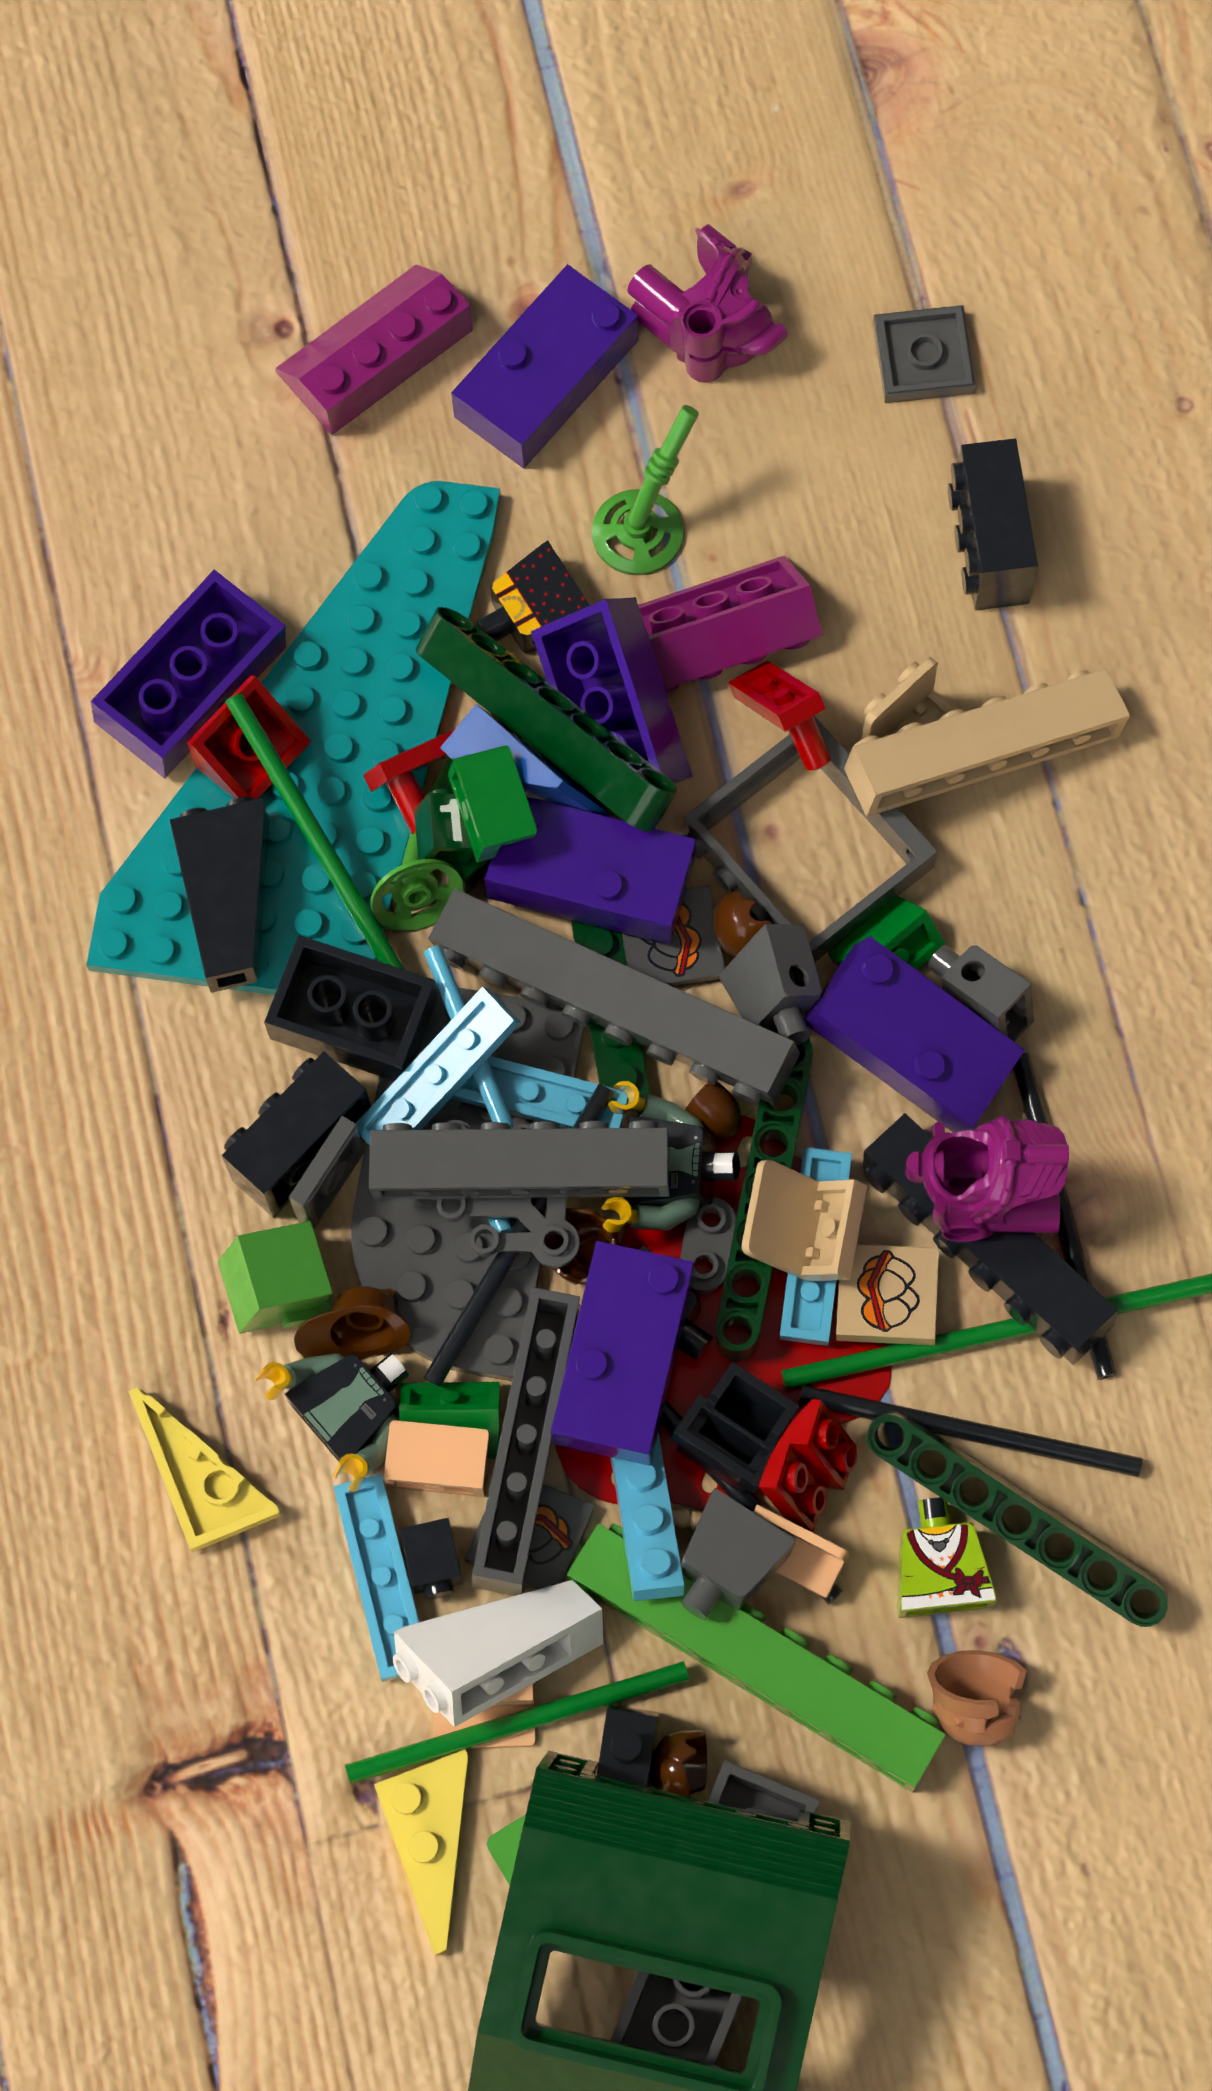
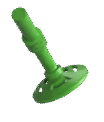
M682 406L661 448H656L653 451V457L649 459L648 465L643 471L646 477L641 489L626 490L613 495L601 505L594 517L592 540L595 550L609 567L618 572L628 575H647L657 572L666 567L676 557L683 541L681 516L676 507L667 498L660 495L659 492L662 485L669 483L670 476L675 472V468L679 464L677 456L699 416V412L691 406ZM625 502L626 505L620 507L615 512L611 523L604 524L610 511L620 503ZM654 503L660 506L668 517L658 518L655 512L652 511ZM627 513L624 517V524H618L620 518ZM651 530L657 531L656 536L648 542L651 538ZM664 534H671L666 547L657 555L650 557L649 552L660 545ZM617 537L623 546L634 550L633 560L616 554L607 542Z
M448 757L431 791L442 788L452 789L448 777L449 767L453 762L452 758ZM410 832L401 866L390 871L378 882L371 895V910L375 919L389 929L397 931L422 929L437 922L454 888L463 892V881L458 870L445 861L437 859L418 860L416 833L412 835ZM436 869L443 871L448 876V885L437 883L432 871ZM391 893L394 902L398 904L394 912L387 910L383 906L382 896ZM436 898L439 899V901L435 903L433 906L423 911L411 914V911L424 908L431 904Z

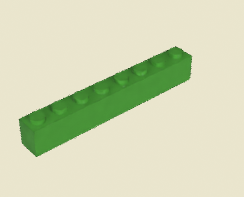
M598 1523L567 1573V1581L573 1580L591 1597L910 1792H913L946 1735L937 1729L940 1722L932 1715L917 1707H914L910 1713L893 1703L897 1696L892 1691L874 1681H870L868 1686H865L850 1676L853 1669L849 1665L829 1654L826 1655L824 1660L806 1650L810 1644L806 1639L787 1628H783L782 1632L778 1633L763 1624L766 1616L747 1603L740 1610H737L719 1600L707 1620L694 1616L681 1604L694 1584L685 1576H683L684 1596L633 1601L622 1527L616 1524H612L607 1529Z

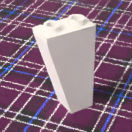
M573 1580L402 1627L394 1631L396 1654L393 1656V1664L403 1681L406 1683L411 1681L419 1689L428 1707L434 1713L440 1712L456 1727L602 1645V1608Z

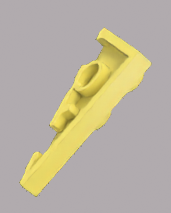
M138 1387L129 1391L192 1553L281 1516L275 1503L267 1499L252 1486L245 1477L228 1465L190 1429H187L167 1412L152 1396H149L142 1389L139 1390Z
M466 1749L374 1784L435 1956L447 1951L450 1933L451 1908L464 1808V1792L469 1764Z

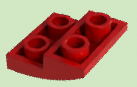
M812 1399L790 1423L774 1448L758 1486L785 1519L814 1533L818 1516L824 1512L826 1506V1489L845 1490L849 1473L854 1470L857 1463V1445L822 1400Z

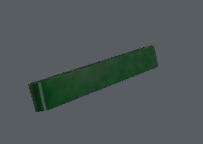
M446 607L436 608L416 647L418 655L625 822L645 832L655 831L677 792L675 783L464 615Z
M810 1038L796 1045L804 1059L794 1065L780 1093L790 1096L794 1100L795 1105L789 1110L779 1111L774 1109L769 1102L761 1099L758 1106L716 1322L715 1339L717 1349L725 1358L732 1361H743L750 1358L756 1352L759 1345L773 1266L744 1254L742 1239L757 1164L762 1160H773L790 1169L793 1167L812 1068L813 1045ZM776 1139L781 1141L787 1150L778 1157H770L762 1152L760 1146L767 1140ZM750 1278L759 1284L760 1290L754 1296L742 1297L734 1291L733 1285L739 1279ZM732 1325H742L750 1331L751 1337L746 1343L735 1345L725 1339L724 1332Z
M886 1411L870 1424L867 1431V1443L878 1457L1117 1614L1140 1627H1151L1158 1624L1165 1617L1168 1609L1167 1590L1157 1578L906 1414L899 1411ZM884 1422L897 1423L904 1432L902 1445L896 1448L885 1446L878 1437L880 1424ZM928 1449L940 1451L946 1459L945 1471L939 1475L926 1473L920 1465L921 1453ZM969 1477L981 1478L989 1488L987 1499L982 1502L969 1501L962 1492L963 1481ZM1011 1505L1025 1507L1031 1515V1524L1023 1530L1010 1528L1004 1520V1510ZM1064 1533L1072 1539L1074 1551L1064 1558L1055 1557L1048 1551L1046 1539L1051 1534ZM1107 1561L1115 1567L1117 1577L1109 1585H1098L1090 1579L1088 1574L1089 1567L1094 1562ZM1140 1589L1152 1590L1158 1595L1160 1600L1159 1607L1151 1613L1138 1612L1131 1603L1132 1595Z

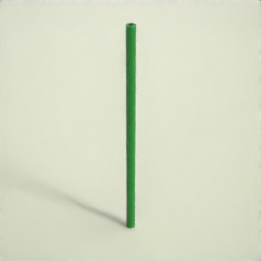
M1212 1273L1104 1298L1118 1310V1315L1212 1293ZM1013 1318L935 1335V1345L895 1344L781 1370L785 1389L1038 1332L1028 1322L1025 1325H1021Z

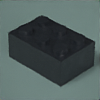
M1014 438L963 444L960 446L958 462L951 463L952 483H948V501L951 511L958 510L959 525H955L954 533L957 552H965L966 567L961 569L964 594H972L974 610L1029 604L1038 563L1017 440Z
M298 935L264 1024L271 1040L318 1056L325 1051L336 1062L395 1081L416 1058L438 1000L436 982L433 979Z
M325 1051L315 1060L313 1058L305 1060L292 1076L294 1082L281 1095L275 1092L267 1098L258 1111L260 1115L258 1119L248 1129L241 1127L236 1130L224 1145L226 1151L221 1156L232 1181L272 1218L290 1202V1194L341 1116L356 1123L371 1107L367 1089Z

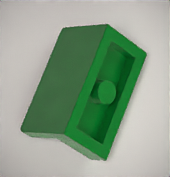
M503 745L453 759L448 777L476 862L495 858L500 846L529 839L536 835L537 827L509 746Z
M895 896L830 950L828 956L833 963L840 966L853 945L871 936L907 964L918 970L946 943L925 909L900 896Z
M443 1382L441 1387L432 1383H401L399 1421L486 1429L489 1433L487 1459H496L500 1442V1382Z

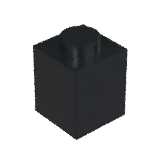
M449 1517L399 1528L414 1594L424 1593L425 1599H435L453 1594L455 1592L453 1586L464 1584Z

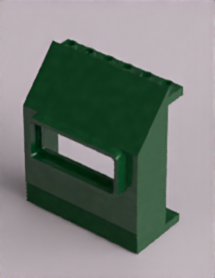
M548 1750L536 1767L477 2031L468 2091H797L850 1846V1821L800 1809L798 1820L795 1822L596 1775L598 1762ZM558 1951L757 1999L760 2004L745 2070L736 2071L538 2023L536 2015L550 1953Z

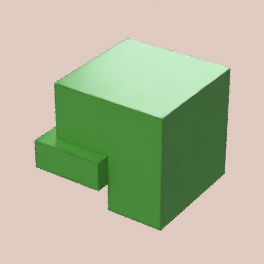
M311 1221L237 1235L217 1261L239 1334L274 1327L280 1320L283 1329L301 1326L306 1320L322 1313L330 1312L332 1309L329 1298L333 1292Z

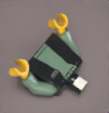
M629 1081L618 1082L612 1087L615 1090L625 1092L629 1098L627 1105L616 1101L609 1102L608 1106L612 1112L623 1114L633 1109L636 1110L637 1116H629V1123L647 1120L657 1122L658 1128H668L669 1197H624V1199L622 1197H612L608 1199L601 1209L616 1211L620 1215L621 1220H606L603 1227L607 1232H618L625 1224H630L633 1229L669 1231L694 1216L702 1206L711 1205L714 1181L737 1180L739 1178L740 1159L737 1151H716L715 1138L704 1128L701 1119L671 1101L647 1093L640 1097L638 1088Z
M335 1353L303 1358L285 1365L271 1362L265 1365L256 1376V1381L266 1378L275 1384L265 1394L268 1400L276 1399L285 1388L290 1389L285 1393L290 1406L339 1462L333 1477L336 1479L341 1473H349L354 1477L348 1490L351 1492L358 1491L365 1476L370 1475L385 1463L390 1423L394 1420L399 1421V1406L388 1392L409 1376L407 1370L392 1353L387 1355L370 1371L354 1353L346 1357Z

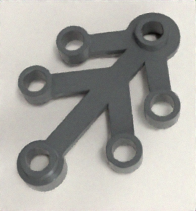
M461 1120L447 1121L460 1124L461 1130L472 1129L470 1125ZM521 1123L512 1129H530V1125ZM459 1198L458 1200L461 1202L460 1209L452 1214L446 1213L443 1210L444 1203L448 1199H437V1210L440 1216L448 1222H457L463 1217L517 1218L530 1231L498 1233L491 1225H479L470 1234V1244L474 1252L480 1256L488 1257L496 1252L533 1253L537 1261L542 1265L558 1268L569 1264L579 1251L580 1240L574 1226L566 1221L567 1198H548L546 1218L532 1205V1198ZM482 1233H490L494 1236V1242L488 1248H480L476 1244L478 1236ZM558 1234L564 1238L563 1245L559 1249L552 1250L546 1247L545 1242L550 1235Z

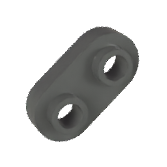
M713 1197L711 1205L702 1206L694 1216L686 1221L680 1259L693 1261L694 1266L700 1260H707L713 1266L712 1271L707 1274L697 1272L694 1267L695 1277L691 1291L698 1295L715 1293L724 1285L736 1218L732 1207L725 1200L718 1197ZM708 1213H714L719 1216L721 1221L715 1227H708L703 1223L702 1218Z

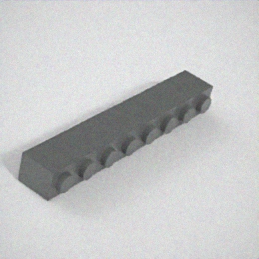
M455 888L428 937L434 946L440 945L450 966L462 970L466 964L480 970L478 976L493 986L504 989L506 983L522 990L520 993L521 997L537 1006L545 1008L547 1003L550 1002L563 1008L562 1015L567 1019L584 1027H587L590 1021L605 1027L604 1034L626 1046H630L632 1040L648 1047L646 1053L664 1064L672 1066L675 1060L691 1067L689 1071L691 1075L708 1084L715 1085L719 1079L734 1086L732 1093L755 1105H758L761 1099L775 1105L800 1055L795 1042Z

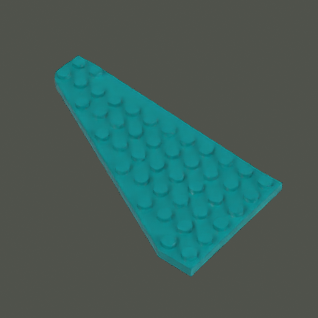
M431 481L421 484L408 492L262 681V685L311 741L287 767V770L370 910L371 895L378 882L390 871L401 866L410 830L388 786L386 785L371 792L363 775L377 764L438 737L452 682L421 658L416 652V647L436 608L446 607L455 610L470 620L481 579H483L494 539L500 503V488ZM429 766L413 773L422 791ZM197 768L101 891L86 963L89 971L208 986L170 819L178 818L182 812L193 808L212 810L225 807L234 798ZM272 783L259 797L263 798L268 814L269 835L258 982L230 988L231 990L275 995L298 935L377 961L375 954ZM391 893L382 896V904L389 911L393 900ZM378 922L384 932L385 927Z

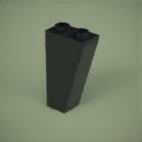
M240 797L229 801L225 807L212 810L193 808L186 810L180 814V817L170 819V824L205 979L210 992L213 993L258 982L269 835V819L263 798L254 800L251 797Z

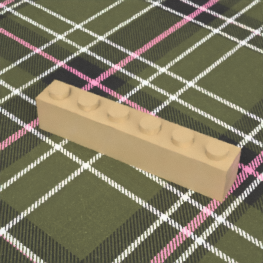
M1107 668L1093 673L1083 670L1072 674L1065 681L1048 686L1046 683L1034 685L1023 694L1006 699L1005 696L992 698L981 707L966 712L963 709L952 710L944 714L939 720L924 725L920 722L910 723L892 735L879 738L877 735L865 737L852 747L844 770L866 817L1116 739L1121 734L1130 714Z

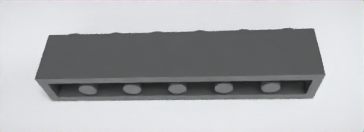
M647 1120L630 1122L629 1128H609V1123L586 1121L580 1123V1128L560 1129V1124L548 1121L531 1123L530 1129H511V1125L508 1123L487 1122L481 1124V1129L461 1130L460 1124L449 1122L435 1123L432 1125V1130H412V1125L389 1123L383 1125V1130H370L369 1190L374 1199L669 1197L668 1128H658L657 1122Z
M531 1287L472 1572L473 1588L514 1596L522 1594L552 1445L550 1431L573 1340L580 1296Z

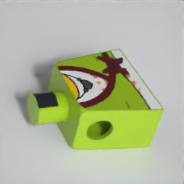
M941 1497L918 1501L921 1528L903 1530L900 1537L898 1618L992 1608L996 1602V1594L973 1523L951 1524L948 1502Z

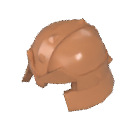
M968 1650L945 1654L932 1662L927 1672L933 1690V1706L931 1709L938 1717L942 1729L954 1740L970 1746H995L1007 1737L1013 1736L1017 1720H1021V1703L1014 1697L1015 1689L1022 1690L1027 1670L1017 1661L998 1653Z

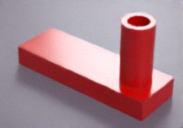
M768 660L727 682L736 700L784 732L789 731L806 770H817L831 761L830 753L813 717L826 709L819 692Z
M455 729L377 764L363 775L371 792L386 785L388 786L412 835L416 833L414 810L425 798L413 773L449 757L440 747Z

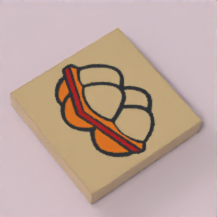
M857 1244L850 1280H839L836 1341L935 1345L939 1248Z

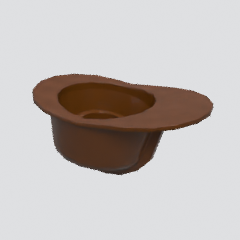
M356 1286L343 1291L337 1297L330 1312L322 1313L306 1320L297 1329L294 1343L296 1350L303 1358L335 1353L346 1357L354 1353L360 1359L399 1350L408 1343L411 1337L409 1323L403 1316L398 1314L397 1297L393 1289ZM384 1320L389 1323L388 1326L384 1323Z

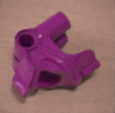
M710 224L705 225L702 229L696 228L695 230L698 237V259L706 275L694 286L683 291L655 267L648 264L637 271L627 288L628 294L635 299L631 310L638 315V323L673 352L677 353V359L685 363L687 373L692 379L705 383L715 381L726 369L745 364L756 355L770 353L788 337L786 328L780 322L777 325L773 323L772 315L767 307L749 295L748 270L752 264V253L741 247L736 248L735 244Z
M1000 1116L992 1122L978 1126L975 1130L950 1133L945 1132V1125L942 1122H936L932 1126L934 1138L927 1144L924 1152L919 1153L917 1151L908 1156L905 1167L906 1177L911 1182L924 1185L929 1198L934 1203L933 1221L942 1228L943 1238L956 1242H972L991 1236L993 1232L1058 1233L1060 1225V1198L1058 1193H1060L1065 1185L1069 1163V1145H1067L1064 1133L1058 1127L1027 1119L1024 1121L1009 1120L1005 1116Z

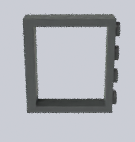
M813 716L831 756V761L822 767L821 770L906 863L903 868L809 942L815 963L891 899L902 894L932 870L935 866L938 851L898 807L866 817L844 770L850 754L824 725ZM790 734L684 816L683 833L686 837L696 839L695 857L701 859L704 856L715 868L713 871L715 879L726 892L740 891L745 900L751 899L755 901V905L750 910V916L754 920H768L772 924L791 923L713 837L709 830L801 759Z

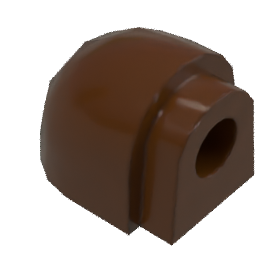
M718 1081L715 1085L707 1083L701 1088L685 1109L701 1119L704 1128L715 1138L717 1143L730 1140L741 1127L742 1115L739 1104L735 1097Z

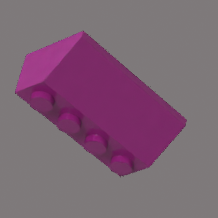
M416 264L277 366L275 371L325 429L333 435L472 332L470 304L442 273Z
M785 555L638 605L666 693L675 691L679 684L697 678L702 680L714 678L720 675L723 669L738 664L750 665L764 660L767 654L781 649L794 650L802 648L811 639L822 636L810 584Z

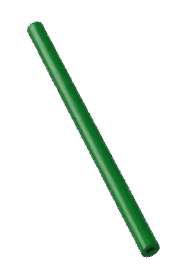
M242 692L230 697L225 701L226 705L379 962L406 970Z
M684 1661L345 1764L350 1784L357 1783L689 1681Z

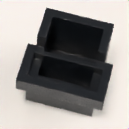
M732 1362L708 1399L701 1394L698 1395L670 1439L679 1445L677 1448L678 1452L743 1494L745 1490H748L755 1494L759 1488L758 1486L768 1460L777 1445L776 1443L790 1423L799 1405Z

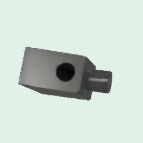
M765 924L719 974V977L743 1019L772 1032L779 1033V1035L799 1045L810 1037V1031L804 1016L821 999L822 988L808 937L803 924Z
M944 945L931 957L928 968L941 977L943 990L1013 1042L1034 1022L1031 984L977 945L970 946L961 956L947 945Z
M714 1488L681 1562L682 1575L694 1582L682 1600V1606L691 1614L703 1620H707L719 1600H722L734 1609L740 1610L788 1559L796 1539Z

